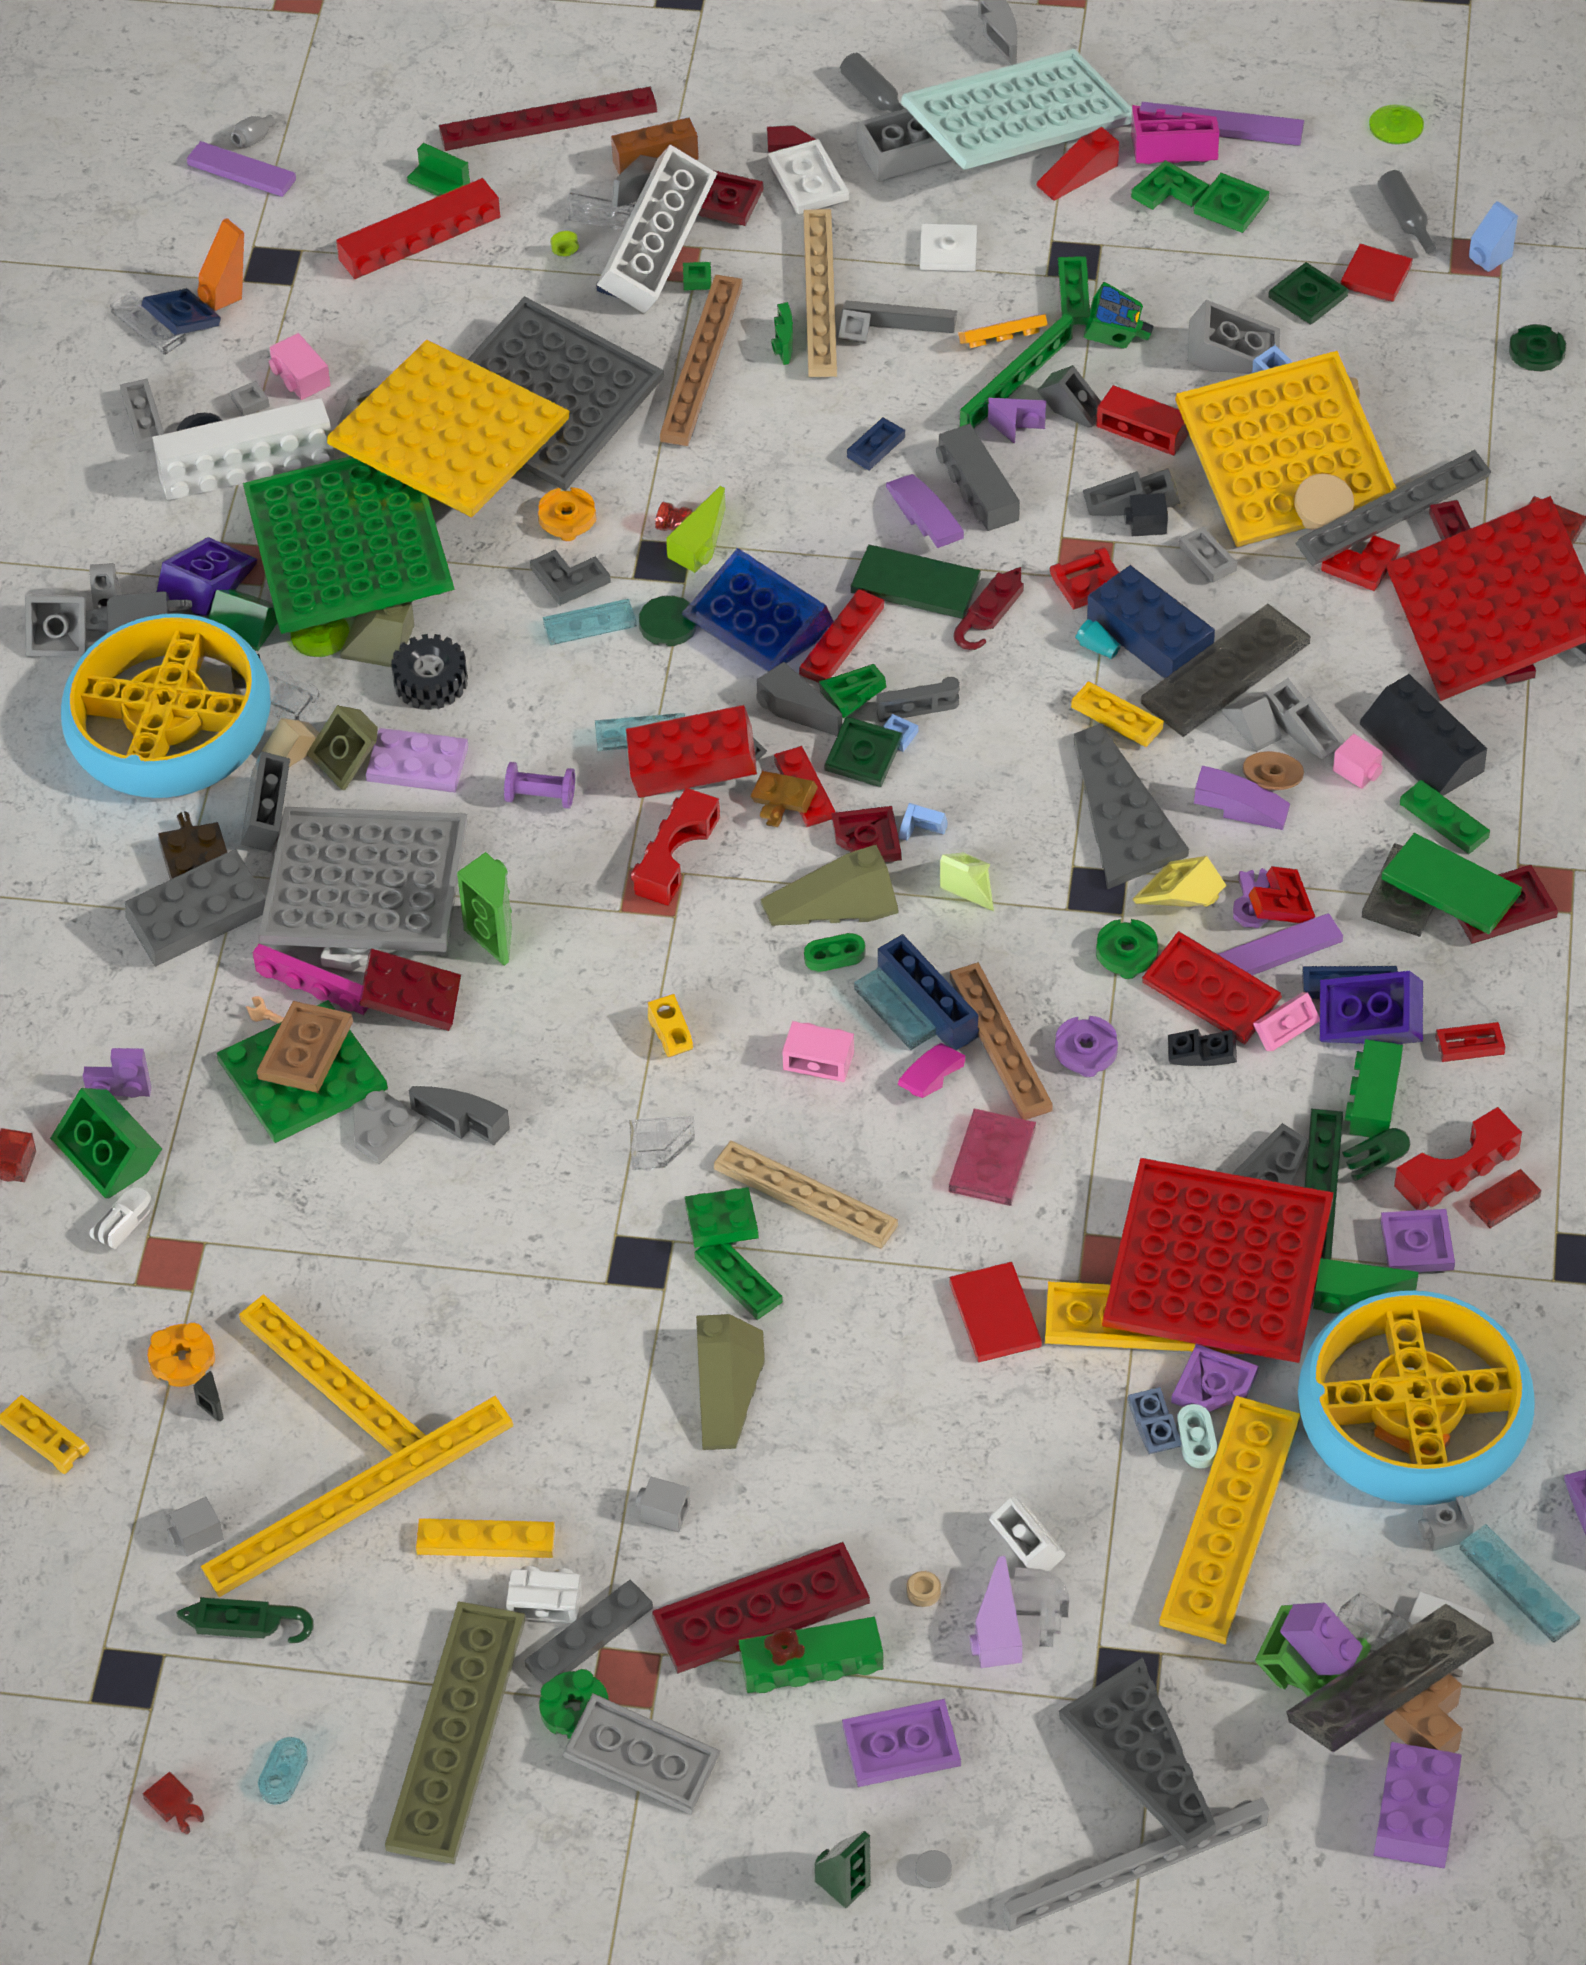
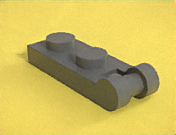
M946 677L942 683L876 694L879 722H885L892 714L901 718L956 709L959 706L958 692L960 690V682L955 677Z

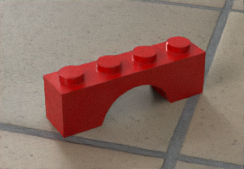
M686 787L680 798L676 797L674 799L670 815L667 820L663 819L659 825L657 837L654 842L650 841L648 843L642 862L640 864L637 863L633 868L631 880L634 881L635 895L669 906L681 885L680 864L671 855L679 846L686 842L707 840L720 819L719 798Z
M1496 1107L1472 1122L1470 1135L1472 1147L1468 1152L1452 1159L1434 1158L1422 1152L1396 1168L1394 1187L1416 1210H1423L1428 1206L1434 1207L1446 1195L1453 1191L1458 1192L1462 1190L1469 1181L1479 1175H1487L1494 1166L1502 1161L1513 1159L1520 1151L1523 1132L1499 1107Z

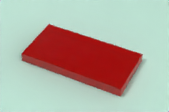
M1180 931L1175 934L1142 977L1144 984L1221 1031L1233 1030L1236 1040L1244 1045L1256 1031L1253 1023L1270 1013L1282 998L1281 992Z

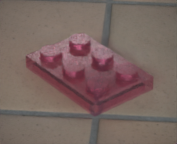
M974 1108L949 1182V1192L1011 1206L1036 1131V1122Z

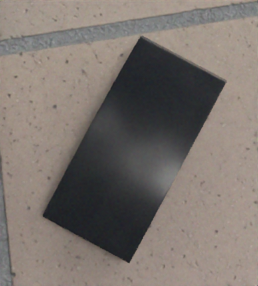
M1199 1029L1168 1035V1060L1170 1064L1182 1066H1215L1236 1063V1036L1233 1030L1204 1036L1201 1035Z

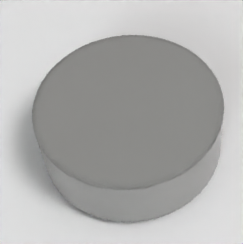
M930 1850L919 1856L916 1862V1876L922 1885L929 1888H939L950 1880L952 1865L945 1853Z

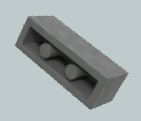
M263 751L260 752L251 774L240 845L268 852L271 851L280 830L290 758Z

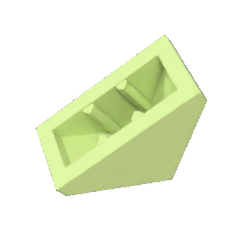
M964 852L943 854L940 860V888L994 911L988 872L990 864Z

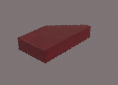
M794 125L767 126L768 152H775L817 140Z

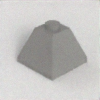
M37 594L25 596L26 656L81 657L86 652L85 597Z

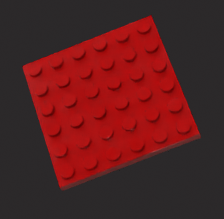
M1551 496L1386 563L1387 571L1440 701L1586 642V574Z
M1140 1158L1102 1326L1300 1363L1334 1193Z

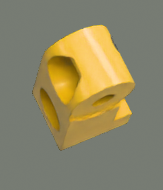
M675 994L648 1002V1020L661 1040L667 1057L693 1050L691 1034ZM669 1006V1009L657 1012L660 1007Z

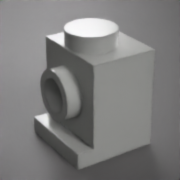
M1462 1495L1456 1497V1501L1424 1508L1422 1519L1418 1521V1526L1424 1540L1428 1539L1432 1551L1471 1542L1474 1521Z

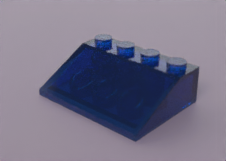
M739 548L733 552L682 612L685 618L766 672L771 671L783 662L789 663L812 647L834 622L824 603Z

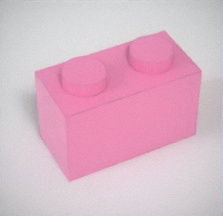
M299 333L269 347L271 355L269 365L275 375H280L287 389L290 392L294 391L301 400L331 386L328 365Z
M792 1021L783 1048V1070L845 1082L854 1055V1033L841 1029L819 1027L811 1023Z

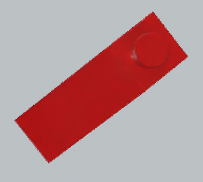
M1103 127L1083 136L1037 181V187L1055 201L1118 166L1119 141Z

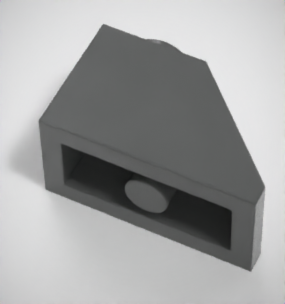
M1074 365L1051 373L1037 390L1054 413L1088 428L1097 422V407L1101 400Z

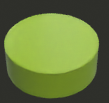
M561 231L554 234L550 239L552 252L557 256H570L579 249L578 237L574 232Z

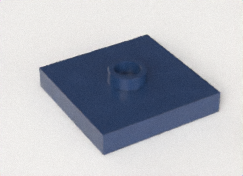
M188 288L146 296L142 300L141 306L174 335L217 327L220 324L221 317Z

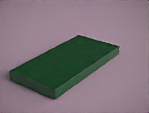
M868 544L850 589L851 593L854 594L860 589L884 601L963 619L981 577V570Z

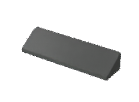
M847 300L842 308V312L845 309L871 314L869 326L954 333L957 319V310Z

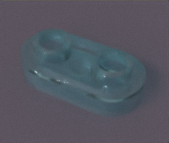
M286 1737L274 1745L258 1780L260 1795L267 1803L273 1805L283 1804L293 1796L308 1763L307 1748L302 1740L296 1737ZM288 1750L295 1751L292 1755L284 1754ZM275 1779L281 1780L278 1785L270 1784Z

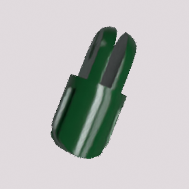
M1390 1128L1343 1151V1157H1352L1346 1162L1348 1169L1360 1168L1351 1173L1352 1179L1357 1181L1402 1158L1409 1151L1411 1145L1410 1137L1399 1128Z

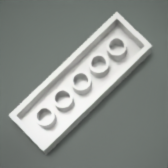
M669 145L657 159L597 285L645 314L658 299L717 173L674 146Z
M322 398L152 437L159 478L167 501L239 485L335 460L334 449L327 444V436L331 433V427Z

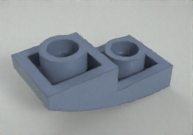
M1161 1387L1128 1395L1127 1400L1134 1421L1148 1454L1181 1447L1182 1444L1172 1413L1169 1414Z

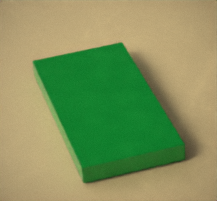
M1413 833L1384 869L1381 877L1382 880L1487 934H1490L1521 895L1522 887L1416 833Z

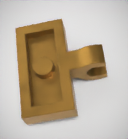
M762 771L750 797L755 803L765 804L761 809L760 817L768 819L766 825L778 827L782 821L785 809L806 813L818 787L811 780Z

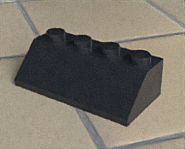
M1410 674L1385 687L1360 720V725L1418 782L1422 780L1443 796L1484 772L1488 748Z

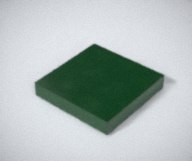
M1305 262L1271 288L1268 298L1312 325L1348 296L1349 289Z
M847 716L824 764L825 771L882 787L900 746L903 734Z

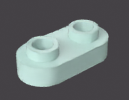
M1186 1405L1179 1411L1177 1416V1430L1182 1444L1183 1458L1188 1465L1194 1468L1209 1467L1213 1464L1217 1452V1443L1210 1413L1201 1405ZM1189 1424H1197L1198 1427L1192 1428ZM1196 1452H1202V1453H1204L1205 1455L1199 1456V1455H1196V1454H1194V1453H1196Z

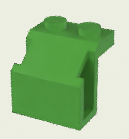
M1281 1605L1254 1661L1277 1687L1286 1690L1288 1684L1302 1689L1310 1700L1318 1703L1346 1702L1372 1646L1365 1638H1356L1363 1647L1350 1674L1317 1675L1281 1634L1280 1630L1293 1606Z

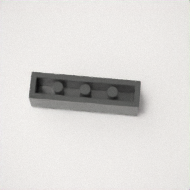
M971 424L939 434V447H936L937 458L941 464L944 463L948 468L951 481L953 483L957 482L964 501L971 504L976 520L978 522L981 521L987 531L1019 521L1020 500Z

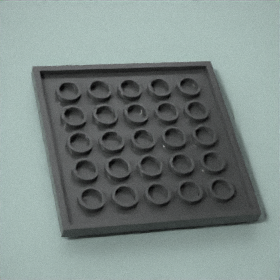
M525 296L467 359L569 410V419L522 466L525 470L564 491L570 487L664 378V370Z

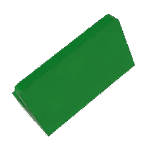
M424 142L417 148L419 165L407 176L408 183L436 196L443 195L470 183L468 162Z

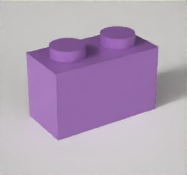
M1326 1603L1293 1604L1280 1630L1281 1634L1317 1675L1350 1674L1363 1647Z

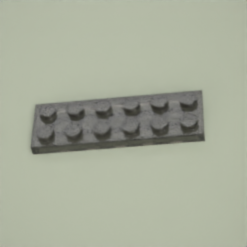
M1266 604L1141 696V704L1178 734L1185 737L1308 646L1311 636L1270 604Z
M1444 1604L1287 1710L1288 1721L1334 1753L1494 1643L1492 1632L1448 1604Z

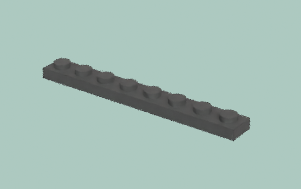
M1473 450L1300 537L1296 545L1311 566L1314 567L1429 508L1430 505L1437 504L1488 478L1491 470L1477 451Z

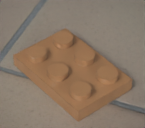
M293 1001L257 1070L258 1079L318 1093L353 1023L352 1014Z

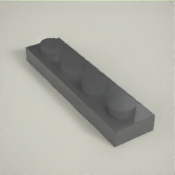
M631 1579L526 1658L524 1660L525 1667L542 1685L559 1674L574 1670L653 1609V1601Z

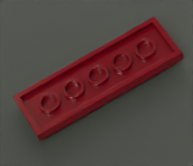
M840 1542L653 1610L652 1618L675 1670L679 1674L739 1652V1640L802 1629L870 1604V1596L844 1542Z

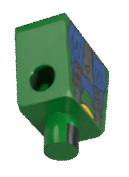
M1103 282L1092 299L1083 338L1124 349L1128 347L1134 336L1147 341L1151 336L1154 325L1140 320L1143 308L1140 301Z

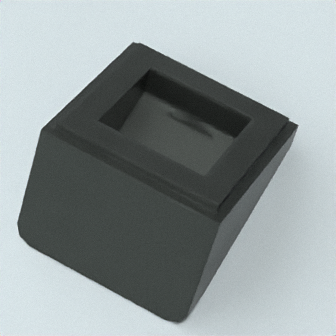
M209 1371L193 1385L196 1403L213 1418L221 1422L224 1419L213 1373Z

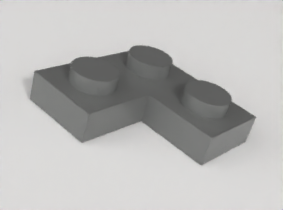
M555 549L530 561L531 570L559 606L611 583L609 572L596 556L573 567H569Z

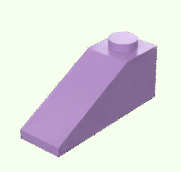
M1005 1556L998 1557L975 1621V1634L970 1635L972 1656L978 1655L981 1668L1022 1663V1641Z

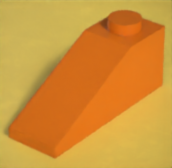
M228 218L222 220L199 273L198 297L214 311L242 299L244 232Z

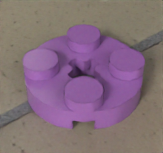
M1089 1016V1020H1078V1017H1074L1065 1021L1056 1032V1058L1063 1066L1071 1071L1080 1073L1084 1077H1094L1099 1071L1108 1068L1117 1057L1118 1041L1116 1031L1110 1023L1102 1018ZM1089 1041L1093 1042L1091 1048H1083L1080 1042L1085 1044Z

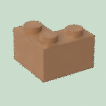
M1438 1662L1434 1663L1387 1703L1384 1724L1407 1745L1455 1753L1460 1747L1463 1728L1447 1714L1458 1706L1462 1684Z

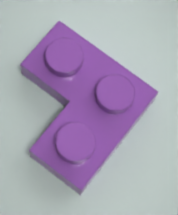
M112 1048L110 1057L112 1067L84 1066L83 1081L85 1088L107 1089L113 1096H127L130 1098L139 1096L150 1097L151 1082L144 1049Z

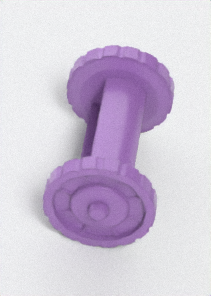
M516 762L508 763L504 782V798L506 802H513L516 794L561 798L563 808H571L575 792V769L567 768L564 777L518 772Z

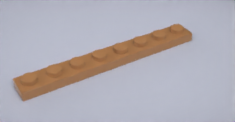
M715 274L660 432V442L684 446L689 445L743 287L742 278Z

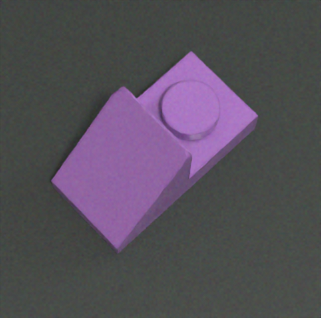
M989 398L988 422L1011 442L1015 443L1016 428L1045 429L1046 401Z

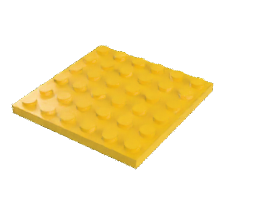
M426 339L327 436V444L472 518L569 419V410Z
M1338 351L1176 394L1175 401L1236 547L1305 529L1306 527L1296 512L1294 500L1299 485L1312 475L1330 474L1342 479L1353 493L1354 507L1352 511L1397 489Z

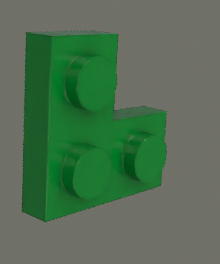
M1165 160L1131 190V198L1152 210L1169 195L1193 207L1209 188V184Z

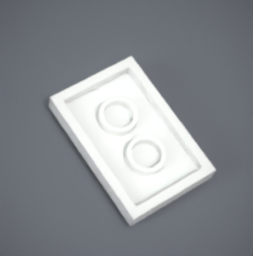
M819 139L768 153V162L798 215L803 214L804 210L820 209L849 200V191Z

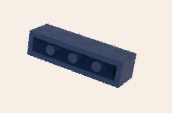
M904 934L877 948L878 972L945 1045L958 1050L978 1038L979 1015Z

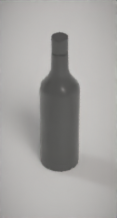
M852 53L843 60L840 66L842 75L876 108L891 112L905 109L898 101L896 88L861 54Z
M1399 170L1385 173L1378 181V188L1400 226L1406 233L1417 237L1427 254L1433 253L1436 250V246L1426 230L1428 217L1414 192Z

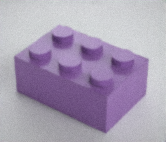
M1391 1742L1374 1856L1445 1869L1462 1754Z

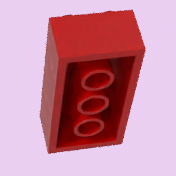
M744 705L626 729L630 777L639 798L757 774L752 725Z

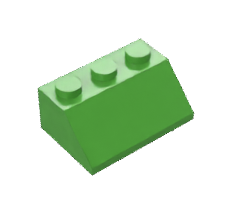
M485 852L457 872L463 929L505 966L509 963L512 935V910L509 902L510 890L507 883L508 871L500 860H494Z

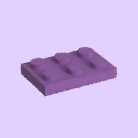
M945 1699L842 1719V1727L858 1787L961 1766V1757Z

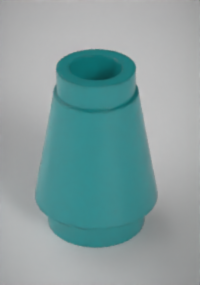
M1090 619L1082 624L1075 639L1080 641V646L1111 660L1121 648V644L1098 621L1093 622Z

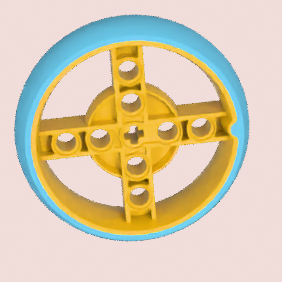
M161 614L140 618L126 623L101 637L87 649L72 669L64 688L61 703L63 734L69 749L78 763L102 784L114 790L139 797L168 798L182 796L205 789L226 778L244 763L254 751L265 731L270 713V685L265 668L254 649L240 635L227 626L204 617L189 614ZM165 656L162 665L149 668L139 673L132 680L115 678L134 665L152 658ZM204 657L216 659L233 667L246 682L245 696L208 691L205 683L198 675ZM88 715L123 719L125 725L133 734V739L126 755L104 748L88 735L86 730ZM200 730L219 732L210 740L191 750L166 756L170 745L182 743L192 738Z
M1414 1290L1384 1293L1359 1301L1335 1316L1314 1339L1303 1362L1298 1383L1299 1408L1303 1426L1309 1440L1323 1461L1339 1477L1357 1489L1374 1497L1401 1504L1435 1505L1456 1501L1458 1496L1463 1495L1465 1498L1486 1488L1497 1480L1517 1459L1528 1439L1534 1418L1535 1398L1531 1374L1520 1349L1507 1331L1478 1308L1457 1298L1428 1291ZM1422 1332L1445 1337L1465 1346L1481 1357L1491 1369L1458 1371L1445 1358L1425 1351ZM1386 1334L1390 1356L1377 1365L1369 1379L1325 1383L1330 1367L1345 1351L1366 1339ZM1508 1411L1503 1429L1492 1442L1472 1455L1451 1462L1447 1461L1442 1435H1449L1456 1428L1463 1415ZM1418 1419L1429 1424V1426L1421 1427L1414 1421ZM1374 1422L1376 1426H1380L1386 1432L1409 1440L1411 1464L1394 1461L1369 1451L1350 1438L1339 1425ZM1424 1447L1431 1451L1434 1448L1436 1454L1431 1456L1425 1455L1419 1449Z

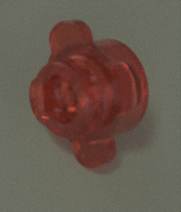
M790 1628L779 1629L764 1641L765 1648L770 1650L773 1655V1663L778 1666H783L788 1660L794 1657L801 1658L805 1654V1647L798 1643L796 1631ZM783 1645H787V1646H788L787 1649H782L781 1647H782Z

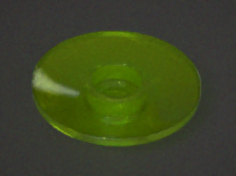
M1393 104L1380 107L1374 111L1369 120V128L1372 134L1383 142L1406 144L1420 137L1424 129V121L1416 110L1408 106Z
M343 618L326 624L300 629L296 632H290L293 646L300 653L310 657H326L337 653L343 648L350 630L348 623Z

